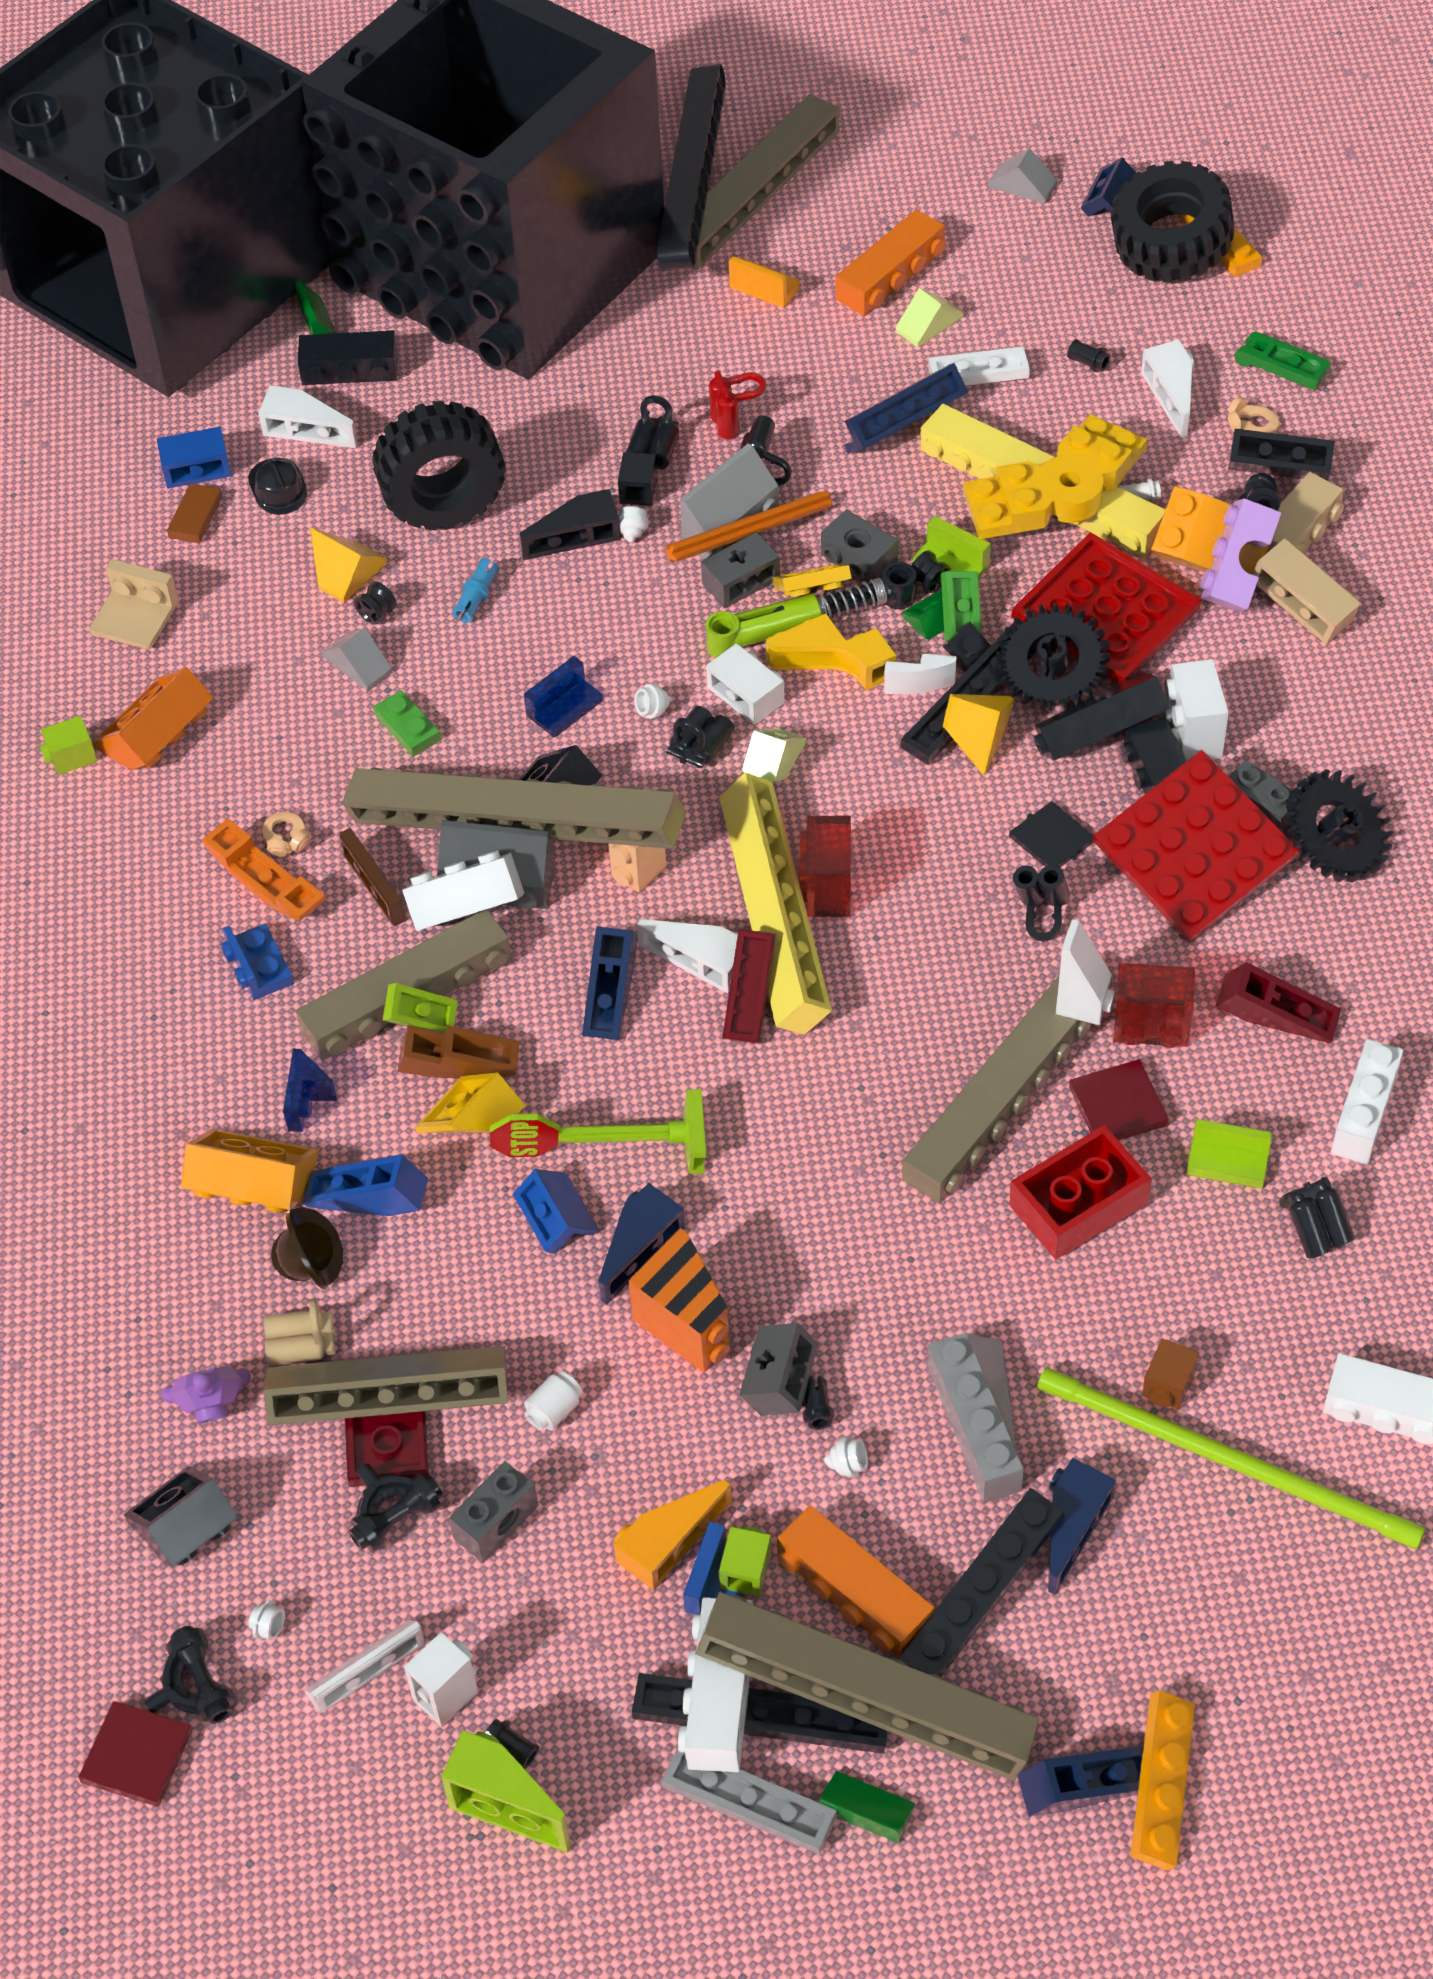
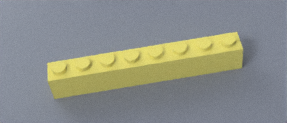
M942 404L921 427V451L979 479L996 476V467L1027 461L1042 466L1046 461L1054 458V456L945 404ZM1116 487L1115 490L1103 491L1101 506L1092 517L1070 524L1092 532L1128 552L1145 558L1152 549L1166 509L1120 487Z
M745 772L719 799L752 931L776 934L768 986V996L776 1027L805 1035L832 1011L773 782Z

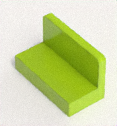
M934 515L927 523V542L913 556V562L921 553L930 550L936 555L937 561L948 564L951 567V571H978L979 579L990 567L991 543L983 539L979 540L977 536Z
M1197 1119L1186 1175L1263 1189L1272 1133Z

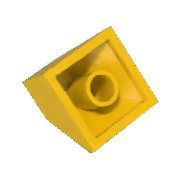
M498 1072L461 1076L414 1128L418 1133H490V1126L510 1114H518L526 1105Z

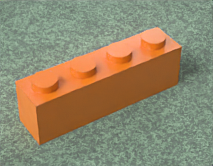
M917 209L914 210L835 276L836 300L859 314L866 316L871 310L879 307L894 291L899 290L914 274H918L934 257L941 255L946 245L945 225Z
M809 1505L777 1537V1556L780 1564L791 1574L799 1573L805 1578L810 1589L822 1600L830 1599L836 1604L846 1621L853 1626H862L871 1634L870 1637L875 1645L886 1653L891 1651L897 1657H900L935 1611L934 1606L812 1505Z

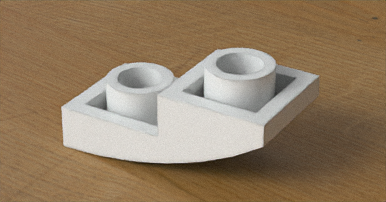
M922 654L921 664L886 661L884 694L925 693L954 685L957 656Z

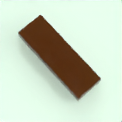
M351 827L340 832L339 839L344 858L389 922L394 926L405 922L402 899Z

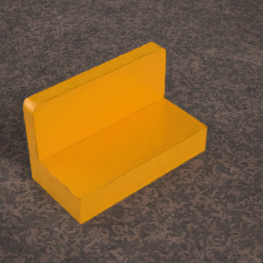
M732 256L729 260L730 288L781 308H785L799 290V279L747 259L743 260Z

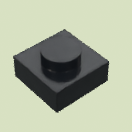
M969 621L942 646L950 656H957L956 662L965 672L991 645Z

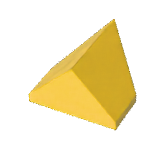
M310 527L318 587L343 603L387 563L385 556L361 543Z
M950 694L942 727L946 729L984 776L1006 732L1014 699L1011 696Z

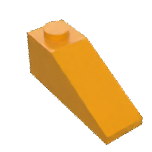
M721 1480L643 1513L631 1525H624L614 1539L616 1563L652 1590H655L706 1532L709 1522L714 1523L731 1504V1484L726 1480Z

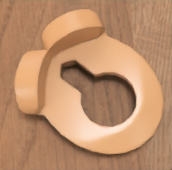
M1241 397L1235 398L1230 404L1227 420L1232 432H1234L1235 428L1268 433L1277 432L1279 419L1271 410L1262 406L1247 405V400ZM1262 416L1269 423L1266 426L1258 427L1254 426L1250 421L1242 419Z
M278 812L266 819L262 828L267 852L277 857L289 856L292 851L295 853L302 851L309 844L312 837L306 831L302 819L292 812ZM286 821L293 825L290 832L292 838L290 843L283 841L281 835L273 832V828L277 823Z

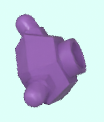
M218 1367L194 1372L177 1378L173 1385L166 1386L162 1390V1398L168 1403L179 1405L186 1414L195 1413L197 1424L228 1417L226 1405L234 1403L237 1391L250 1382L251 1374L247 1369L240 1368L234 1371L231 1367Z

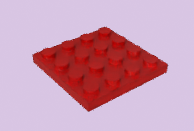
M1090 532L1013 607L1011 618L1018 617L1026 623V609H1029L1037 617L1039 616L1040 604L1044 606L1047 614H1051L1055 602L1058 604L1060 614L1065 612L1068 604L1072 606V617H1076L1080 610L1083 609L1085 611L1084 623L1094 617L1096 619L1094 631H1097L1099 628L1104 629L1105 635L1099 642L1109 641L1110 647L1104 653H1109L1111 656L1110 662L1104 664L1108 668V674L1105 676L1119 683L1137 674L1199 610L1202 599ZM1067 640L1068 653L1079 659L1076 647Z
M1203 750L1195 754L1093 835V842L1189 943L1298 857L1300 851L1298 848L1293 847V843Z

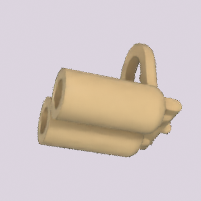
M313 1298L309 1299V1310L264 1316L265 1352L268 1367L320 1361L327 1355L335 1354L334 1337L338 1335L337 1328L334 1329L333 1313L321 1312L318 1300Z

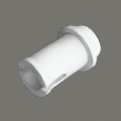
M1148 478L1147 482L1118 485V487L1155 504V501L1161 500V489L1158 480L1152 481L1151 478Z

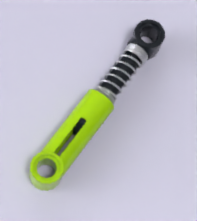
M893 562L884 568L882 575H879L878 579L870 580L869 584L862 582L860 587L854 584L851 590L845 587L843 592L836 589L835 593L832 594L828 591L825 597L821 594L814 595L809 593L737 614L726 611L715 612L707 618L705 623L707 651L711 656L717 658L736 643L741 647H746L764 642L774 634L800 625L808 619H814L823 614H827L831 619L832 614L836 613L840 617L843 611L849 614L850 609L854 608L855 611H858V607L861 606L866 609L868 604H872L875 607V605L878 606L885 603L886 606L892 609H906L915 602L916 571L908 563Z

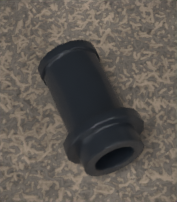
M1077 339L1070 344L1067 352L1069 359L1090 366L1093 372L1105 371L1111 359L1106 348L1100 347L1097 349Z
M810 1376L804 1395L806 1410L803 1412V1420L808 1424L809 1428L822 1430L832 1424V1419L835 1416L834 1409L829 1406L826 1379L822 1376H817L818 1386L815 1387L814 1376Z
M495 1719L487 1728L486 1733L497 1738L500 1742L499 1744H502L524 1769L528 1768L538 1754L540 1746L532 1743L510 1728L511 1723L508 1720L502 1722L499 1719Z

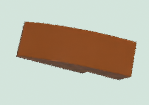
M408 1025L401 1041L397 1072L459 1079L461 1076L497 1072L501 1077L515 1076L520 1041L447 1025L444 1033Z

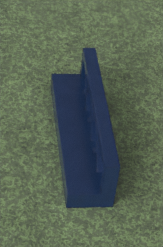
M955 363L937 370L845 420L844 422L853 440L844 444L847 453L863 450L937 410L942 404L946 405L968 393Z

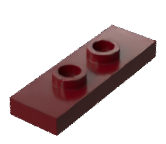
M738 929L722 1036L723 1040L760 1045L776 934Z

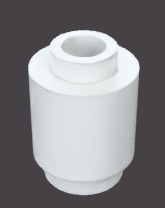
M560 1371L556 1376L550 1375L524 1401V1406L527 1410L524 1415L535 1428L539 1430L543 1428L553 1430L579 1404L578 1398L583 1394V1390L577 1381L564 1371Z

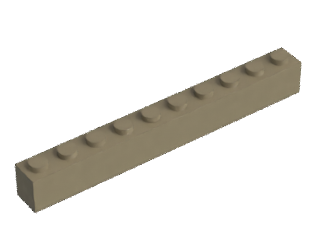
M377 767L371 769L355 768L342 800V805L355 823L441 830L442 820L549 831L550 839L674 849L686 815V811L676 793L667 789L644 790L632 786L617 788L606 787L601 784L577 785L566 781L550 783L535 779L523 781L510 780L505 777L483 778L471 774L456 776L446 775L441 772L429 774L416 773L411 770L389 771Z

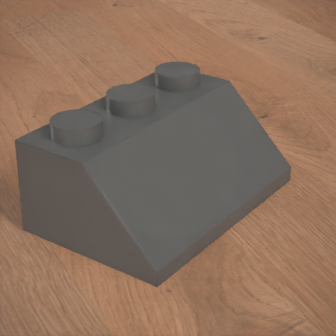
M442 820L437 876L444 874V867L465 861L466 866L479 863L478 856L495 850L499 851L500 856L511 853L525 894L519 899L503 905L520 906L525 909L547 908L554 878L549 831Z

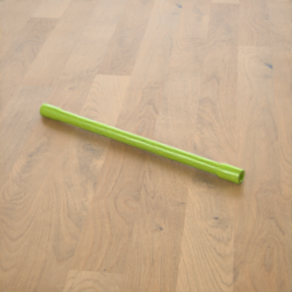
M1047 1366L1040 1376L1037 1389L1065 1401L1078 1403L1378 1531L1384 1537L1417 1550L1426 1530V1527L1396 1514L1383 1512L1084 1385L1078 1379Z

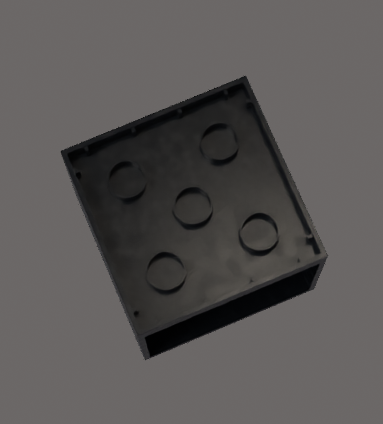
M92 0L0 68V296L168 398L177 390L186 386L189 380L221 354L227 352L234 343L262 320L271 316L278 307L296 293V281L301 280L304 284L312 282L332 262L328 237L321 225L323 208L320 190L312 174L315 161L311 138L303 122L306 108L301 81L308 74L172 0Z
M397 0L301 81L306 108L303 122L312 143L315 161L312 174L320 190L323 208L321 225L328 237L332 261L329 265V272L333 281L347 293L354 294L359 291L380 302L384 310L397 319H403L407 316L428 327L430 332L442 343L453 344L456 342L476 352L481 360L492 369L502 370L506 368L529 380L658 258L657 245L664 214V191L655 50L549 0Z

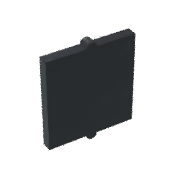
M1053 801L1036 813L1028 814L1025 821L1009 832V837L1044 867L1055 865L1060 868L1068 861L1076 860L1080 852L1094 843L1093 835Z

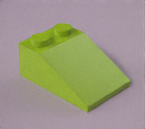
M462 1730L441 1775L449 1808L568 1853L571 1843L565 1813L502 1744H499L500 1742L497 1738L482 1731L472 1734Z

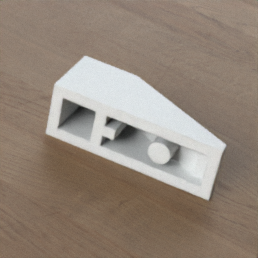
M1175 340L1144 349L1141 374L1178 434L1183 438L1187 437L1194 359L1191 352L1185 350L1180 340Z
M269 386L259 410L263 436L349 448L357 447L358 443L353 420L301 389Z
M641 919L637 923L639 946L729 994L738 932L733 933L722 926Z
M1072 919L1062 947L1056 1014L1100 1025L1104 1011L1110 1013L1115 1000L1116 991L1110 990L1112 974L1081 922Z

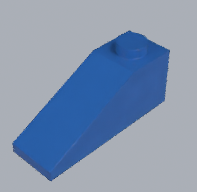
M403 1154L315 1170L310 1173L302 1204L309 1208L383 1216L417 1212L421 1210L428 1177Z

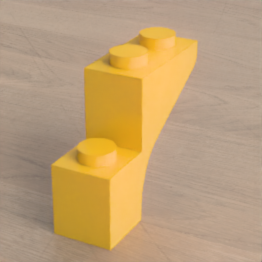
M827 614L814 619H808L800 625L783 632H778L766 639V662L772 669L839 670L857 679L865 690L883 684L886 661L896 662V654L877 628L845 640Z

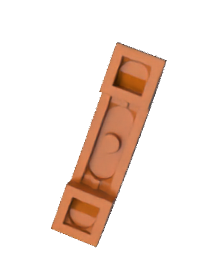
M229 818L202 839L203 844L242 885L267 905L289 918L301 921L326 900L325 894L302 876L296 879L254 845L252 836Z

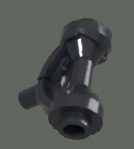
M1257 473L1251 476L1245 483L1244 492L1235 500L1238 501L1244 498L1276 511L1280 507L1277 484L1274 478L1265 473Z
M367 1463L356 1472L367 1488L362 1491L357 1514L350 1520L353 1527L348 1532L355 1545L361 1551L367 1548L371 1553H374L386 1542L385 1536L392 1525L409 1514L424 1512L426 1515L440 1509L439 1499L443 1497L442 1490L433 1477L429 1476L425 1479L421 1474H417L413 1478L390 1476L387 1474L380 1478L371 1465ZM394 1496L402 1497L399 1502L384 1512L377 1513L378 1507L385 1499Z
M184 1626L177 1629L171 1635L170 1641L166 1645L169 1657L166 1660L163 1674L160 1677L163 1688L144 1699L151 1713L172 1703L178 1710L188 1714H195L200 1721L211 1724L220 1723L232 1715V1709L237 1703L233 1690L227 1685H220L213 1680L205 1664L206 1650L209 1648V1641L204 1629ZM186 1668L190 1669L198 1686L197 1693L190 1692L184 1685L183 1673Z

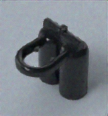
M650 395L641 402V419L636 422L626 452L656 454L657 469H665L669 465L679 437V422L672 421V407L666 399L657 395ZM651 403L659 404L665 409V413L658 418L649 417L650 411L647 406Z
M761 415L754 419L750 432L744 435L740 449L750 444L761 459H766L771 464H776L783 468L785 475L781 478H774L778 486H781L790 480L792 470L789 463L784 459L767 452L775 430V422L770 417Z
M694 706L686 718H678L674 722V734L670 738V746L667 748L666 753L680 759L679 762L681 764L688 762L702 769L704 765L712 762L735 729L734 724L723 715L713 717L706 708Z
M1048 865L1042 868L1039 874L1031 866H1021L1014 872L1013 882L1021 902L1027 906L1026 930L1030 937L1036 941H1050L1061 930L1062 906L1068 902L1070 897L1064 873L1061 868L1055 865ZM1041 903L1054 906V913L1052 914L1054 926L1047 933H1038L1033 928V920L1037 917L1034 914V910Z
M1321 1177L1320 1180L1312 1184L1309 1181L1303 1183L1304 1187L1290 1191L1280 1197L1279 1205L1282 1208H1288L1306 1258L1322 1256L1330 1252L1333 1247L1345 1245L1355 1239L1338 1190L1331 1186L1327 1177Z

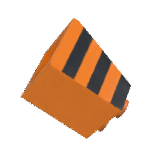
M680 1228L629 1280L632 1318L636 1323L704 1373L713 1363L719 1364L729 1352L728 1307L689 1235Z

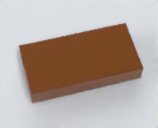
M190 483L167 529L168 537L200 544L223 497L221 489Z

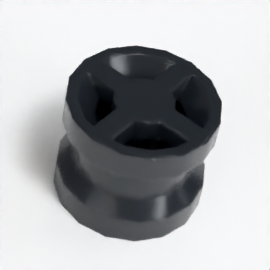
M930 550L921 553L911 565L916 571V582L920 581L923 584L924 590L928 593H934L942 587L941 573L951 571V567L945 562L937 561L936 555Z
M377 581L372 582L368 586L367 592L359 594L353 601L360 616L374 625L383 619L385 612H391L397 605L392 592L385 585Z

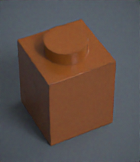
M1161 1338L1144 1378L1142 1396L1149 1398L1152 1403L1158 1406H1170L1180 1410L1196 1373L1200 1352Z

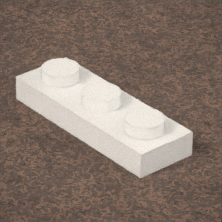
M1024 346L928 358L930 374L951 363H955L965 386L1029 378L1030 368Z

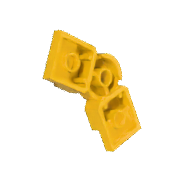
M1090 414L1080 427L1074 425L1058 444L1057 457L1049 459L1042 466L1029 461L996 467V476L963 482V494L979 540L1045 528L1049 523L1051 515L1058 516V521L1064 523L1080 522L1092 517L1101 506L1103 491L1115 490L1147 449L1148 439Z

